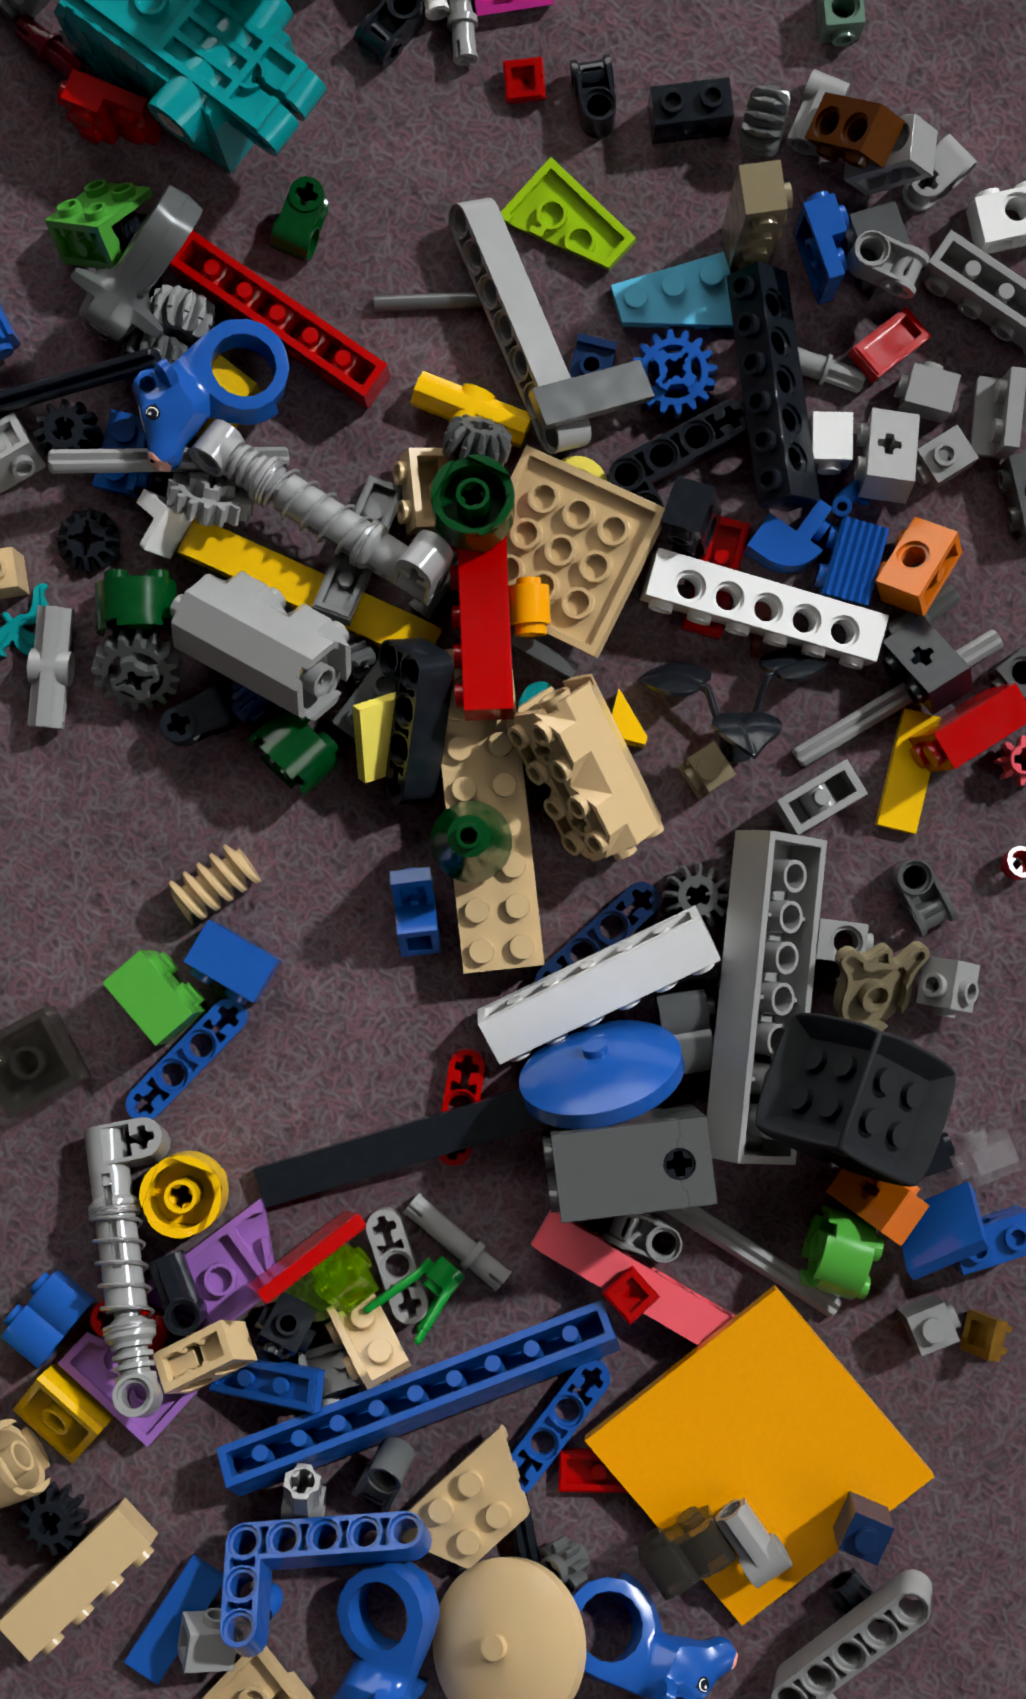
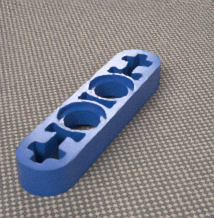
M231 998L217 1002L131 1090L125 1104L130 1117L133 1119L147 1117L153 1120L161 1115L245 1028L249 1018L247 1007ZM223 1007L226 1009L236 1007L239 1012L235 1017L239 1022L236 1026L229 1023L219 1031L226 1035V1038L221 1041L218 1034L211 1028L206 1027L205 1024L210 1020L211 1024L216 1026L224 1017L221 1012ZM200 1033L209 1036L213 1044L212 1051L205 1057L197 1056L191 1049L192 1039ZM172 1062L178 1063L184 1069V1079L177 1086L169 1085L163 1078L165 1066ZM154 1078L158 1087L170 1095L165 1099L163 1093L158 1094L151 1102L154 1108L153 1112L149 1110L139 1112L137 1107L140 1101L137 1099L138 1094L143 1097L147 1096L156 1088L149 1083Z
M597 1359L573 1368L510 1451L512 1459L516 1461L518 1468L525 1461V1455L520 1454L522 1449L526 1451L531 1459L540 1463L536 1467L531 1460L525 1469L527 1480L523 1482L519 1479L521 1489L525 1493L533 1488L606 1392L610 1384V1373L608 1366L603 1360ZM597 1367L600 1369L599 1378L601 1383L591 1382L588 1385L584 1394L590 1397V1399L585 1402L578 1392L569 1389L571 1384H574L579 1390L585 1381L582 1371L585 1368L588 1371H593ZM565 1398L574 1400L579 1406L577 1415L569 1420L560 1418L555 1411L557 1403ZM546 1431L553 1436L554 1444L549 1451L538 1452L532 1447L531 1438L536 1432Z

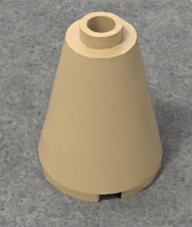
M14 1419L0 1421V1509L38 1496L50 1484V1478L45 1480V1470L50 1467V1463L42 1443L27 1426L22 1430L13 1426L12 1424L16 1422Z

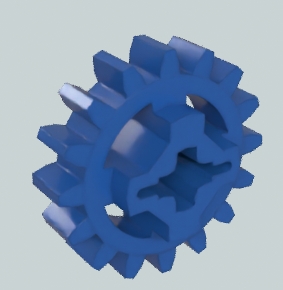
M668 329L665 340H661L656 333L653 334L651 338L652 347L643 343L639 347V353L643 358H633V361L641 360L647 378L648 366L651 368V372L656 375L655 385L651 386L654 397L645 404V409L648 411L655 405L660 407L659 417L662 418L667 410H673L675 419L680 418L683 408H686L691 415L694 414L697 409L696 401L705 405L709 399L706 391H713L716 381L709 377L716 375L717 365L707 364L711 360L713 352L712 350L704 352L700 350L703 342L701 338L696 339L693 343L689 342V331L686 330L682 333L681 338H675L673 330ZM666 351H680V352L667 353ZM694 362L697 364L699 369V382L696 380L697 376H695L691 370L692 364ZM683 364L680 377L676 375L672 379L669 378L665 383L667 372L672 373ZM679 394H680L681 396H683V397H680V398H669V397H667V396H669V395H679Z

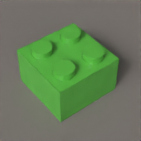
M140 950L102 983L153 1044L157 1046L171 1042L204 1014L206 1010L201 1003L205 999L191 982L185 985L177 977L175 972L179 968L167 953L163 951L159 954L155 950Z

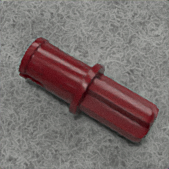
M29 14L19 19L17 25L25 31L23 32L18 27H15L14 34L38 53V58L41 62L50 63L68 79L73 69L85 72L84 61L63 44V39L59 34H51Z

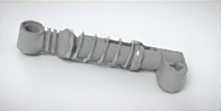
M213 420L190 448L189 455L191 459L205 473L214 477L227 476L228 480L235 481L239 487L244 486V490L249 493L250 500L262 506V508L267 507L273 500L274 509L281 513L280 520L288 517L299 524L298 531H302L305 528L317 536V543L324 540L335 547V555L340 552L349 556L350 565L353 564V567L360 570L366 568L425 606L432 603L443 587L450 570L453 550L445 539L429 530H421L412 543L407 546L390 535L387 526L379 522V520H374L373 516H360L356 513L354 504L343 505L338 502L335 492L326 494L321 491L318 481L307 482L302 479L300 469L295 468L288 471V464L284 459L277 456H262V452L254 450L249 444H245V440L239 431L223 420ZM293 472L298 473V475L293 474L290 477H288V475H290Z
M139 1117L88 1128L84 1131L92 1193V1202L88 1206V1219L91 1222H95L97 1239H93L91 1242L98 1243L100 1261H96L94 1264L101 1266L102 1283L98 1284L97 1287L103 1288L105 1305L101 1306L100 1310H106L107 1316H114L112 1323L102 1330L104 1332L102 1334L104 1342L111 1347V1352L117 1353V1355L112 1356V1363H118V1366L113 1367L114 1374L119 1373V1377L114 1378L115 1387L112 1400L114 1407L120 1414L132 1418H147L159 1410L163 1402V1391L157 1381L156 1371H151L150 1369L155 1366V1360H149V1357L154 1356L153 1349H148V1347L153 1345L152 1339L156 1335V1321L148 1319L155 1311L147 1305L146 1295L150 1293L152 1288L144 1282L143 1273L149 1268V1265L141 1259V1250L146 1246V1242L140 1240L138 1236V1229L142 1226L143 1220L136 1217L141 1212V1205L139 1204V1198L133 1195L130 1168L161 1161L170 1149L171 1139L168 1132L156 1121L147 1117ZM126 1132H129V1136L138 1142L146 1139V1133L154 1137V1139L147 1142L146 1149L138 1143L130 1144L132 1156H128ZM149 1310L150 1313L143 1316L141 1311ZM142 1384L147 1393L146 1400L141 1407L134 1408L130 1402V1392L136 1385Z

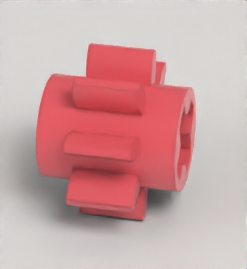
M1022 735L1017 738L1016 747L1008 741L1002 743L1000 746L1005 754L1003 757L994 760L995 764L1002 765L1004 771L1000 779L1013 777L1017 787L1024 786L1026 782V767L1022 768L1021 764L1014 762V757L1018 755L1022 759H1026V736Z

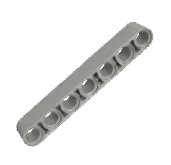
M492 198L452 204L448 214L452 235L543 449L549 454H555L588 445L592 435L589 419L542 431L528 395L532 388L571 377L498 205Z

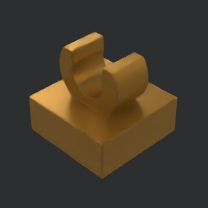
M968 1309L959 1349L987 1361L1000 1362L1001 1355L1007 1354L1008 1351L1007 1348L1003 1347L1006 1332L1012 1333V1327L1008 1325L1007 1321L982 1311Z

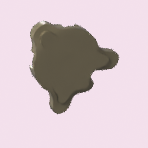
M915 941L910 943L895 957H892L893 951L886 943H879L863 953L858 952L851 946L840 948L835 955V962L840 968V977L835 988L833 1000L834 1008L839 1018L861 1022L884 1031L888 1027L884 1021L890 1018L897 1010L903 1014L907 1008L912 993V981L918 970L929 959V949L922 942Z

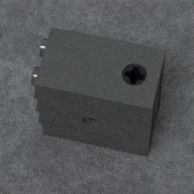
M693 1104L653 1108L638 1117L606 1127L566 1129L549 1125L550 1131L542 1132L546 1169L555 1170L547 1172L551 1213L560 1212L561 1223L718 1204L707 1117Z

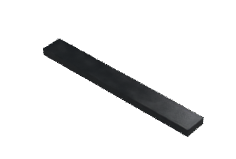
M520 1088L264 1164L255 1167L253 1171L264 1207L268 1208L547 1124L537 1120L527 1111Z

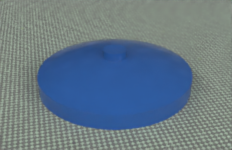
M607 1021L597 1023L591 1027H581L568 1032V1035L563 1040L552 1045L545 1044L525 1063L519 1077V1088L527 1111L534 1118L545 1124L566 1129L600 1128L638 1117L662 1103L680 1084L685 1064L677 1038L667 1029L643 1021Z

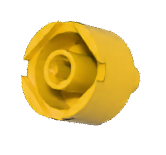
M198 1151L176 1152L159 1161L146 1173L139 1191L140 1205L148 1219V1223L160 1234L171 1238H186L204 1231L220 1217L226 1207L229 1195L227 1175L213 1158ZM184 1185L189 1188L188 1193L193 1196L186 1202L181 1201L182 1193L177 1191V1189Z

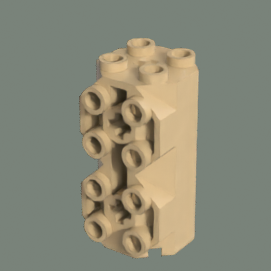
M587 674L571 677L562 681L565 687L554 691L551 686L518 707L519 712L515 715L514 725L508 729V738L513 746L517 748L526 766L525 770L529 779L536 785L546 783L551 787L550 797L544 801V809L548 816L553 819L561 835V842L565 850L573 856L581 853L584 857L590 858L591 861H598L611 855L617 861L622 860L637 851L635 845H638L644 839L653 838L664 831L661 814L593 675Z

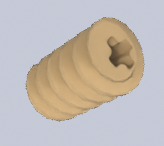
M224 844L222 848L225 858L222 860L213 853L209 854L211 868L209 869L197 862L195 864L198 873L196 878L184 871L182 876L185 885L182 887L172 880L168 882L174 901L193 926L195 922L192 914L201 920L208 917L206 905L215 911L221 909L219 895L230 902L234 900L232 887H235L242 893L248 890L246 877L255 884L261 882L255 868L239 847L235 851Z

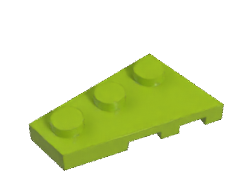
M552 157L545 162L501 211L506 224L608 271L637 242L636 237Z

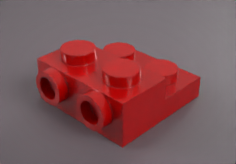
M76 69L72 70L68 81H63L59 87L57 103L67 109L66 120L75 124L78 134L85 140L93 144H100L101 141H104L114 146L120 133L123 138L137 145H142L143 141L154 146L157 145L162 131L157 120L147 107L148 99Z

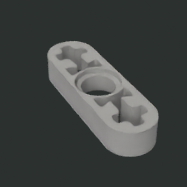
M382 1207L375 1210L367 1221L366 1232L385 1291H387L392 1285L397 1284L418 1269V1265L401 1215L390 1207ZM380 1216H385L387 1221L394 1220L396 1226L391 1229L393 1243L401 1239L404 1246H392L381 1253L379 1246H386L387 1241L383 1232L376 1233L374 1227L379 1223ZM393 1254H401L407 1258L409 1270L402 1276H394L388 1272L386 1260ZM422 1277L415 1281L416 1284L408 1286L412 1299L419 1298L421 1301L416 1307L415 1314H410L408 1309L401 1310L399 1307L404 1301L403 1291L389 1300L394 1316L402 1323L414 1324L422 1320L426 1315L429 1300Z

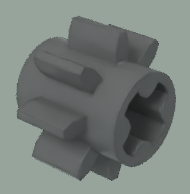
M354 632L349 633V640L347 641L351 647V674L347 680L348 685L364 679L371 671L370 666L374 665L376 661L375 650L369 640L363 637L356 639Z
M564 1535L541 1548L545 1558L540 1561V1564L553 1572L568 1590L575 1589L588 1580L584 1570L589 1567L590 1559L588 1552L578 1541L569 1542L567 1536Z

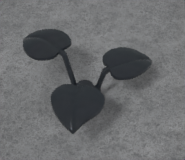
M775 650L763 655L759 660V667L767 671V673L764 675L753 710L748 713L726 712L719 714L711 686L707 684L711 680V672L692 663L674 662L657 666L644 673L638 679V684L643 683L655 692L673 697L689 696L697 693L699 690L706 695L713 717L712 728L714 732L720 735L721 752L727 761L743 762L751 757L756 759L765 746L776 739L782 732L781 720L770 714L760 712L770 682L776 677L785 682L808 680L827 668V662L804 655L800 651Z

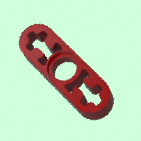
M465 1048L457 1051L452 1056L449 1062L441 1111L448 1110L451 1099L457 1095H464L471 1102L481 1099L486 1065L483 1056L478 1051ZM468 1055L473 1057V1064L479 1065L478 1072H471L468 1085H477L476 1093L465 1088H451L452 1081L460 1084L462 1079V1070L456 1069V1062H463L465 1056ZM473 1147L466 1148L465 1152L459 1151L456 1158L449 1157V1154L439 1156V1159L450 1166L461 1165L468 1160Z

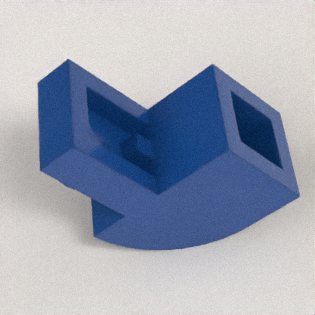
M820 499L797 531L770 513L743 553L765 569L775 573L789 574L805 569L815 561L823 550L810 540L813 539L818 543L832 524L825 519L832 510V507Z
M409 867L403 870L389 871L401 957L441 953L436 894L430 867Z

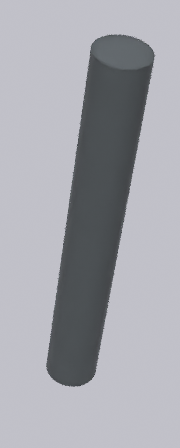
M477 291L374 296V312L483 307Z

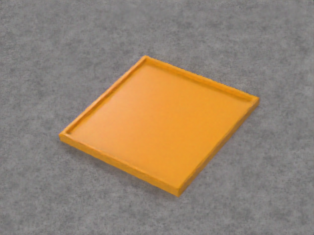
M776 1285L772 1286L585 1435L587 1445L742 1626L840 1551L833 1526L849 1491L888 1507L890 1512L934 1478L932 1470ZM734 1499H746L769 1534L773 1532L780 1539L793 1563V1567L759 1588H756L746 1576L739 1563L737 1552L715 1521V1516L722 1510L723 1506Z

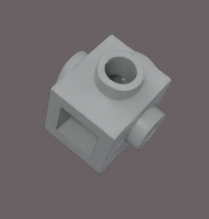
M930 956L922 966L921 975L917 980L918 993L916 1003L932 1006L931 1014L955 1018L956 1011L972 1013L974 1002L979 992L977 982L980 965Z

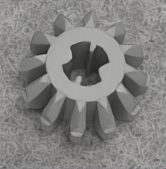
M162 285L161 288L155 289L153 297H150V312L163 327L162 333L169 337H176L179 342L193 345L208 331L213 329L215 325V305L211 301L206 300L207 298L204 295L197 294L192 289L187 290L179 285L175 287Z

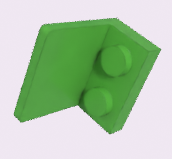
M99 179L88 183L84 187L85 191L76 198L60 203L57 206L58 211L45 219V223L64 264L96 269L115 267L123 254L120 249L119 239L113 232L112 226L153 196L150 187L134 186L131 182L122 184L108 183L104 179Z

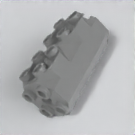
M244 571L238 572L226 581L211 574H206L187 589L184 594L178 595L173 600L170 606V614L173 616L171 629L174 648L298 717L304 718L305 716L310 720L316 721L337 703L342 692L335 688L340 679L347 682L351 674V647L347 643L349 633L342 623L332 621L331 618L319 613L306 604H302L295 610L286 613L284 610L286 601L281 592L276 588H269L267 584L249 576Z

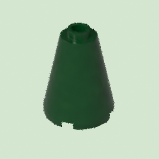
M464 801L447 808L438 817L431 832L430 846L435 862L445 874L458 881L475 883L493 877L506 865L512 850V833L508 822L497 809L479 801ZM468 830H475L477 833V839L472 844H465L461 840V835Z

